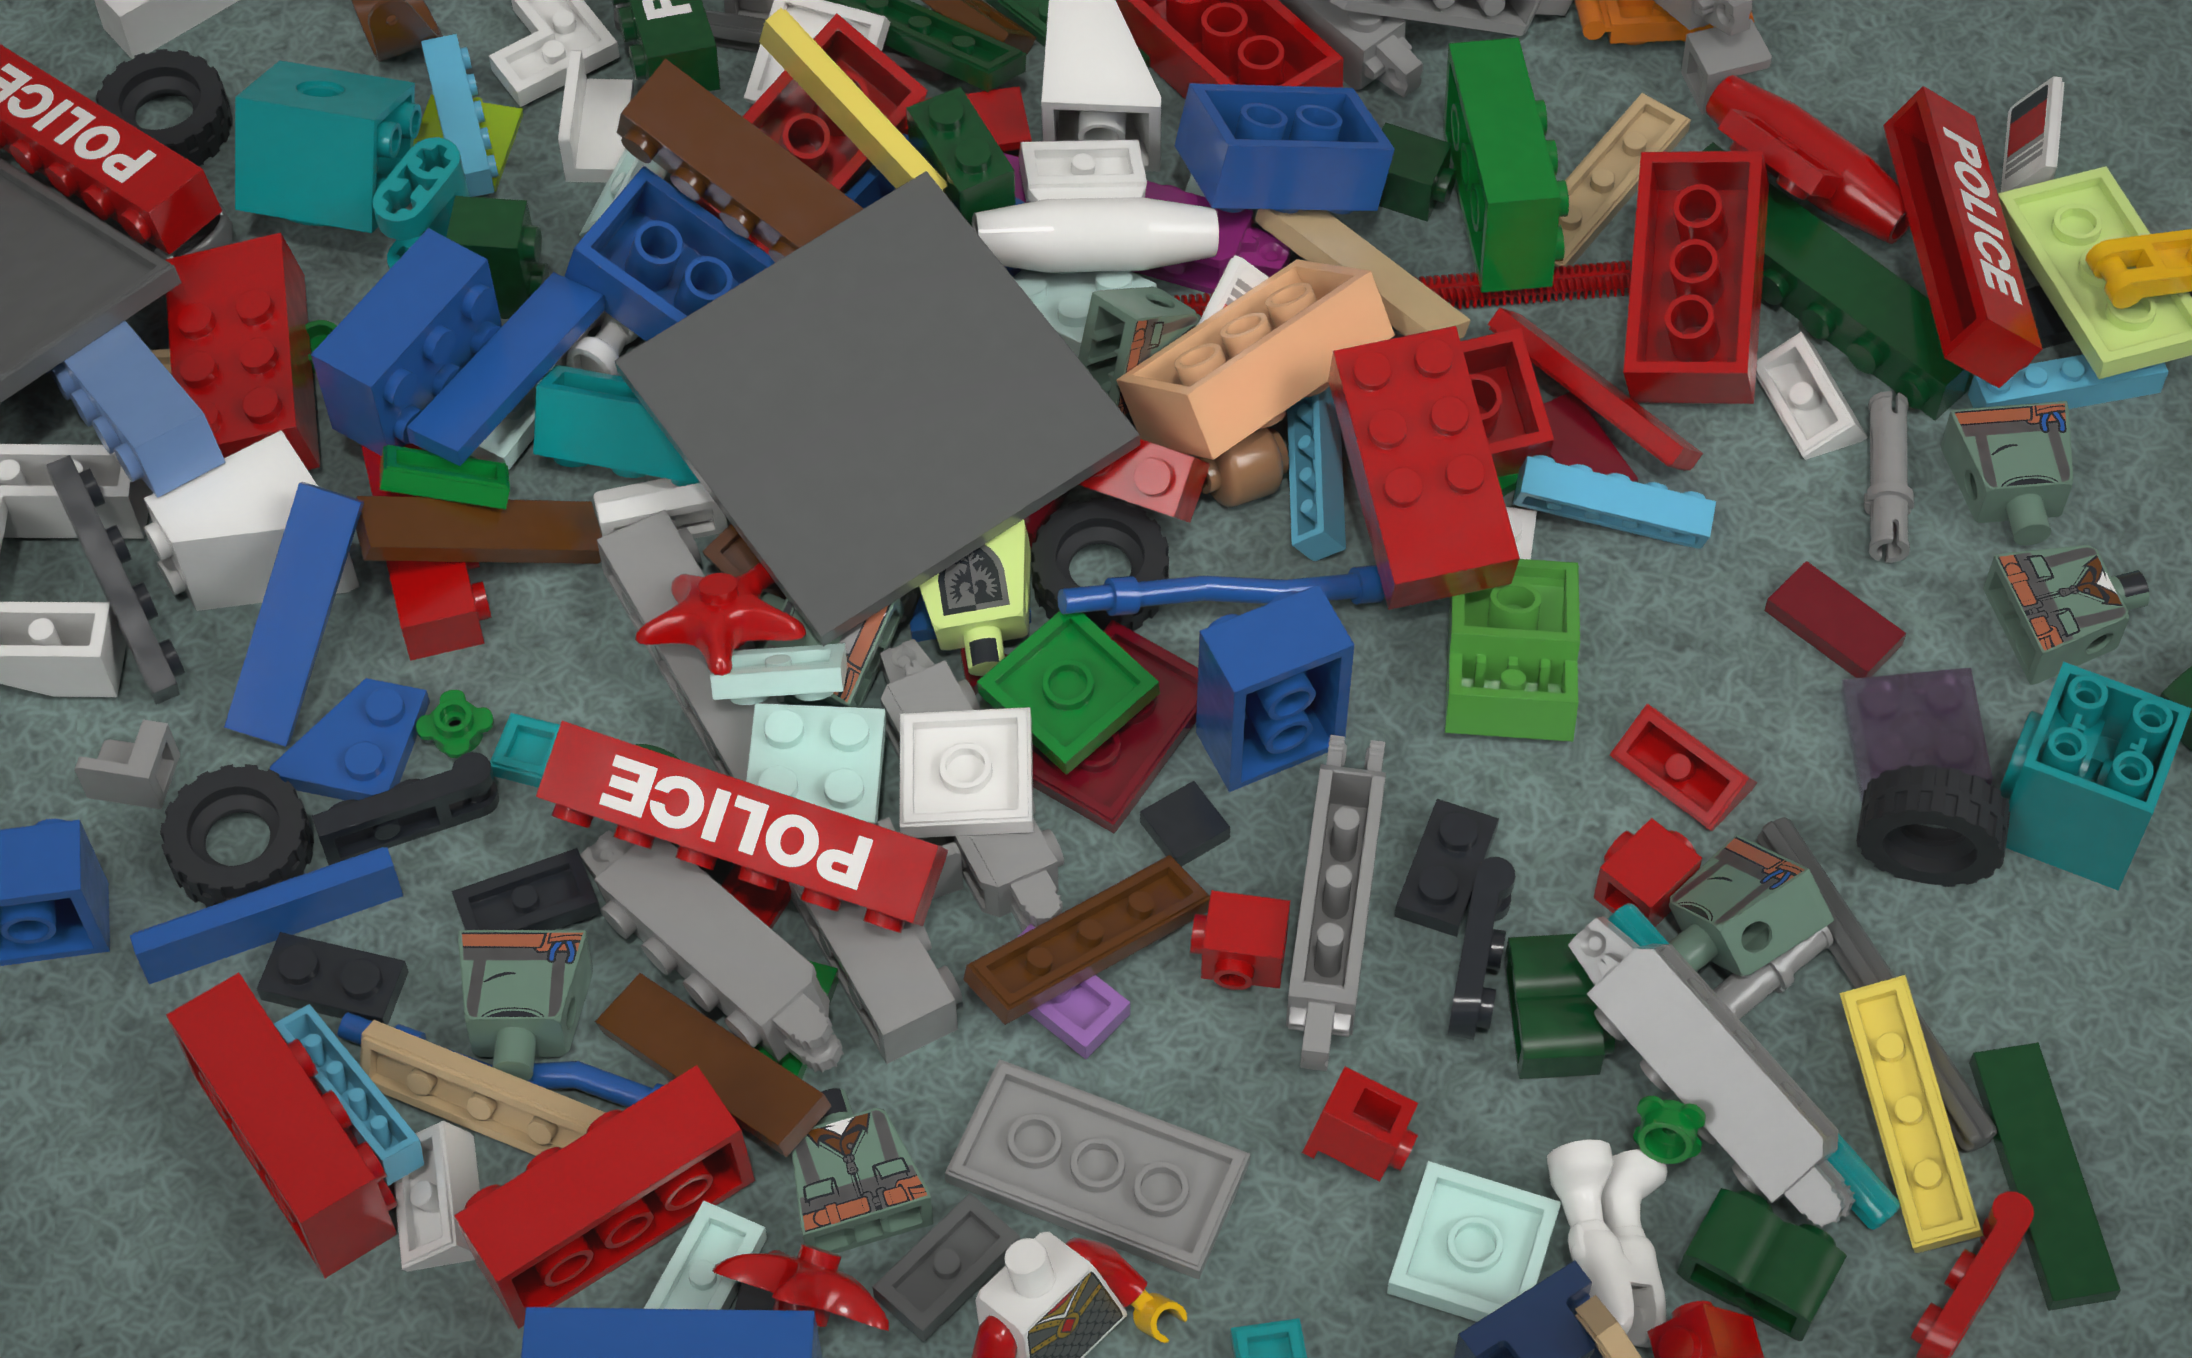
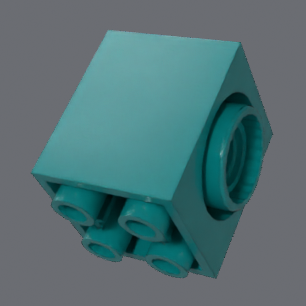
M279 60L235 97V210L285 218L302 225L332 226L373 233L378 228L373 210V196L405 154L413 147V140L417 137L420 130L422 112L420 105L414 103L415 83ZM393 208L391 212L394 214L396 209Z
M2063 661L2043 714L2035 711L2029 712L1999 788L2001 796L2009 799L2008 803L2010 805L2006 848L2112 889L2119 890L2154 813L2192 708Z

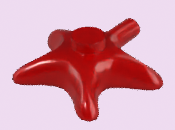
M759 562L746 573L736 577L727 573H713L705 577L689 574L677 576L672 581L671 592L679 604L644 624L637 631L635 640L639 644L644 645L669 643L693 645L704 655L710 672L714 675L723 676L732 670L733 650L741 647L747 641H792L803 638L806 635L804 624L796 618L759 599L761 593L775 583Z
M801 1244L798 1256H790L780 1250H773L769 1253L742 1254L721 1261L712 1270V1272L772 1292V1298L776 1299L773 1310L815 1311L817 1326L827 1327L830 1315L834 1313L889 1331V1321L880 1305L859 1281L838 1270L842 1256L830 1251Z

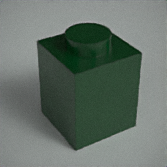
M1385 122L1382 131L1395 150L1379 206L1428 222L1436 203L1446 204L1454 188L1457 170L1449 168L1452 143Z

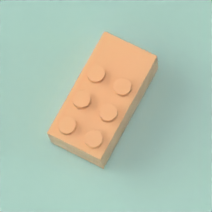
M1296 259L1116 379L1136 430L1140 434V439L1178 452L1214 460L1256 430L1272 426L1281 421L1286 415L1285 410L1301 399L1325 391L1330 386L1328 377L1333 351L1388 340L1395 336L1371 271Z

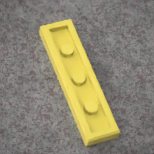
M780 8L765 20L759 40L760 44L896 189L927 171L942 191H945L947 182L785 9Z
M1899 976L1839 993L1914 1252H1924L1983 1236L1906 976Z

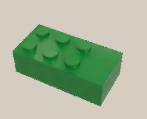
M1519 38L1448 43L1443 134L1445 141L1452 143L1450 164L1451 169L1457 170L1455 185L1481 293L1553 287L1555 262L1564 260V235L1561 225L1558 224L1559 217L1568 216L1569 195L1566 181H1557L1555 177L1558 172L1556 143L1554 139H1545L1547 134L1546 105L1544 100H1535Z

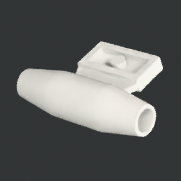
M1138 140L1021 142L1018 160L1026 202H1030L976 212L972 217V228L1003 266L1047 273L1148 270L1215 257L1219 244L1218 217L1214 208L1144 198L1147 179Z

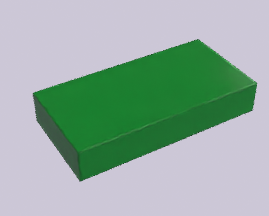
M387 445L383 446L380 461V490L506 509L510 492L509 470L506 463L469 457L461 466H458L429 451Z

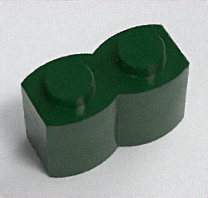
M1577 934L1508 937L1504 957L1505 976L1519 1079L1600 1075L1605 1054L1614 1053L1615 1038L1597 1020L1594 1011L1598 1006L1587 995L1595 985L1568 946Z
M1721 1188L1684 1253L1677 1274L1694 1287L1727 1304L1741 1308L1749 1316L1795 1340L1803 1341L1847 1255L1836 1247L1835 1240L1824 1230L1809 1224L1797 1226L1784 1222L1773 1213L1772 1206L1759 1195L1744 1190L1734 1192Z

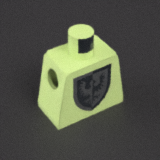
M1024 519L919 585L940 649L954 650L965 648L968 672L975 676H984L1005 658L1003 641L1023 638L1029 633L1031 548Z

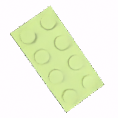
M2107 166L1998 193L2012 241L2098 379L2192 355V296L2189 292L2146 297L2131 307L2119 309L2113 306L2104 291L2106 281L2095 277L2086 263L2085 259L2089 250L2101 241L2150 234ZM2134 266V267H2127V269H2134V268H2136L2135 266Z

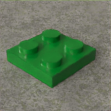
M1060 611L977 681L978 694L995 709L1030 707L1032 744L1066 775L1160 694L1159 681L1085 614H1062Z

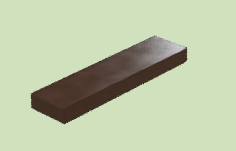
M356 497V499L364 501L356 527L364 560L599 564L601 562L597 539L602 537V533L592 501L508 499L507 508L499 509L428 497Z
M1168 855L967 964L963 980L1006 1025L1194 920L1195 914H1206L1208 912L1210 895L1171 855Z
M641 973L634 978L595 1021L603 1034L671 1080L698 1065L737 1124L786 1158L832 1107L822 1092L757 1049L750 1047L746 1042Z

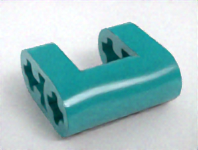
M434 137L417 142L405 154L373 196V210L380 231L387 237L396 239L387 253L389 270L428 228L446 237L455 196L470 197L460 151L448 139ZM410 203H412L413 209H411V210L406 209L407 206H408ZM393 208L398 210L395 214L391 212Z

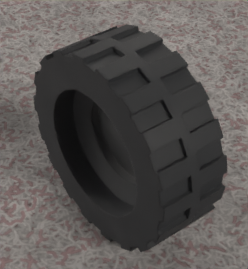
M167 49L156 50V52L149 54L144 52L135 55L134 59L128 62L123 61L116 66V70L111 75L108 74L102 81V89L97 91L96 102L98 105L199 167L204 165L203 162L210 157L213 158L220 152L219 147L223 142L226 143L230 136L228 129L229 126H232V115L223 82L214 66L210 67L204 58L189 55L187 51L178 50L177 52H172ZM183 96L193 105L192 115L173 127L150 130L141 128L136 122L137 110L156 98Z
M1103 497L1091 498L1090 501L1084 502L1077 500L1069 503L1067 508L1061 511L1057 509L1049 516V521L1045 525L1041 524L1036 532V543H1032L1031 549L1032 589L1035 588V600L1039 608L1043 607L1045 609L1046 617L1051 619L1060 611L1058 607V592L1060 589L1080 587L1072 579L1069 566L1074 555L1090 545L1105 544L1120 549L1131 563L1130 576H1134L1137 582L1169 579V546L1166 537L1161 535V527L1157 521L1147 517L1146 511L1138 506L1134 508L1127 505L1126 501L1115 498L1114 501L1103 500ZM1159 605L1140 607L1136 614L1110 616L1106 610L1083 612V614L1102 631L1105 630L1111 620L1135 631L1143 626V622L1146 619H1152L1157 614Z
M232 764L221 766L220 770L211 773L206 771L198 775L197 780L190 785L185 784L178 791V797L173 803L170 802L165 810L167 817L165 823H161L160 835L164 842L161 846L180 888L183 887L187 897L195 903L199 901L205 904L207 908L303 875L306 865H310L313 856L311 843H314V838L302 800L298 798L296 789L289 781L285 783L281 780L278 773L270 769L264 771L258 769L257 765L245 764V767H233ZM239 812L251 813L262 818L269 826L270 839L266 849L259 857L245 864L228 866L216 862L209 856L206 850V838L209 830L218 820Z
M1926 764L1912 767V765L1899 766V769L1892 771L1888 769L1881 772L1878 778H1872L1867 783V789L1864 790L1856 839L1857 847L1862 848L1861 854L1866 860L1872 861L1874 867L1882 872L1886 871L1893 874L1895 878L1925 884L1942 885L1943 887L1977 883L1979 879H1987L1994 875L1995 869H2000L2003 865L2010 820V805L2007 798H2002L2001 791L1994 785L1990 786L1984 782L1985 779L1979 776L1963 773L1959 769L1951 767L1949 769L1940 768L1937 765ZM1920 824L1937 825V826H1942V827H1945V828H1933V827L1923 826V825H1920Z

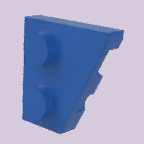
M365 678L270 766V770L278 773L281 780L285 783L289 781L297 791L341 800H361L391 790L400 783L418 735L416 730L417 720L425 715L430 700L427 690Z

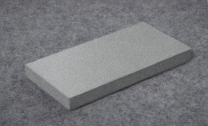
M999 1059L946 1169L945 1182L1199 1280L1249 1166L1250 1153Z

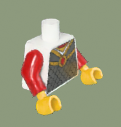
M1042 1232L1034 1239L1025 1238L1010 1245L1004 1258L1006 1266L979 1290L975 1299L979 1328L971 1358H1084L1127 1316L1124 1307L1130 1304L1134 1307L1133 1319L1136 1327L1156 1340L1168 1343L1169 1339L1157 1329L1159 1315L1164 1310H1167L1174 1317L1186 1322L1187 1313L1183 1306L1159 1293H1148L1145 1290L1148 1282L1111 1246L1102 1242L1076 1237L1064 1243L1052 1233Z

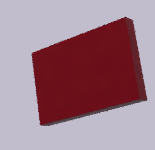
M1111 620L1103 632L1159 681L1160 694L1067 775L1033 744L1032 762L1033 788L1115 834L1196 722L1198 667L1118 622Z

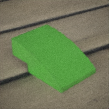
M1520 559L1511 584L1450 597L1445 733L1573 742L1578 710V655L1580 647L1578 563Z

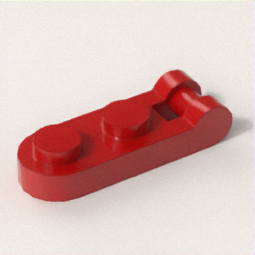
M2007 1191L1999 1194L1994 1199L1988 1217L1981 1228L1983 1236L1980 1237V1241L1983 1246L1977 1255L1964 1249L1944 1285L1954 1290L1953 1294L1943 1309L1931 1302L1910 1339L1921 1345L1915 1358H1951L2019 1249L2023 1237L2033 1220V1206L2030 1200L2023 1194Z

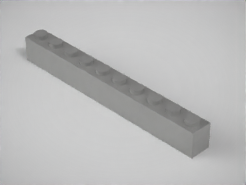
M666 510L597 539L603 573L637 631L647 622L679 604L671 592L672 581L677 576L689 574L705 577L697 564L701 562V556L694 538L686 527L677 530ZM747 641L744 645L733 651L756 648L753 641ZM677 643L645 645L718 773L746 781L755 704L738 705L732 703L730 699L713 700L710 680L711 672L704 655L695 646ZM784 695L769 696L767 700L759 704H780L784 702ZM789 882L791 899L828 964L831 967L838 968L839 983L886 1064L958 1030L956 1004L962 1002V994L949 968L944 965L937 969L927 951L932 949L924 926L905 921L902 933H898L863 921L867 910L866 907L842 900L839 912H835L800 900L804 887Z

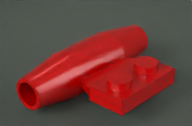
M1735 75L1725 78L1714 90L1707 102L1706 114L1719 126L1718 130L1733 140L1729 149L1731 151H1763L1766 171L1777 178L1776 183L1783 189L1802 200H1808L1826 214L1889 244L1898 241L1910 228L1899 185L1868 154L1797 104Z

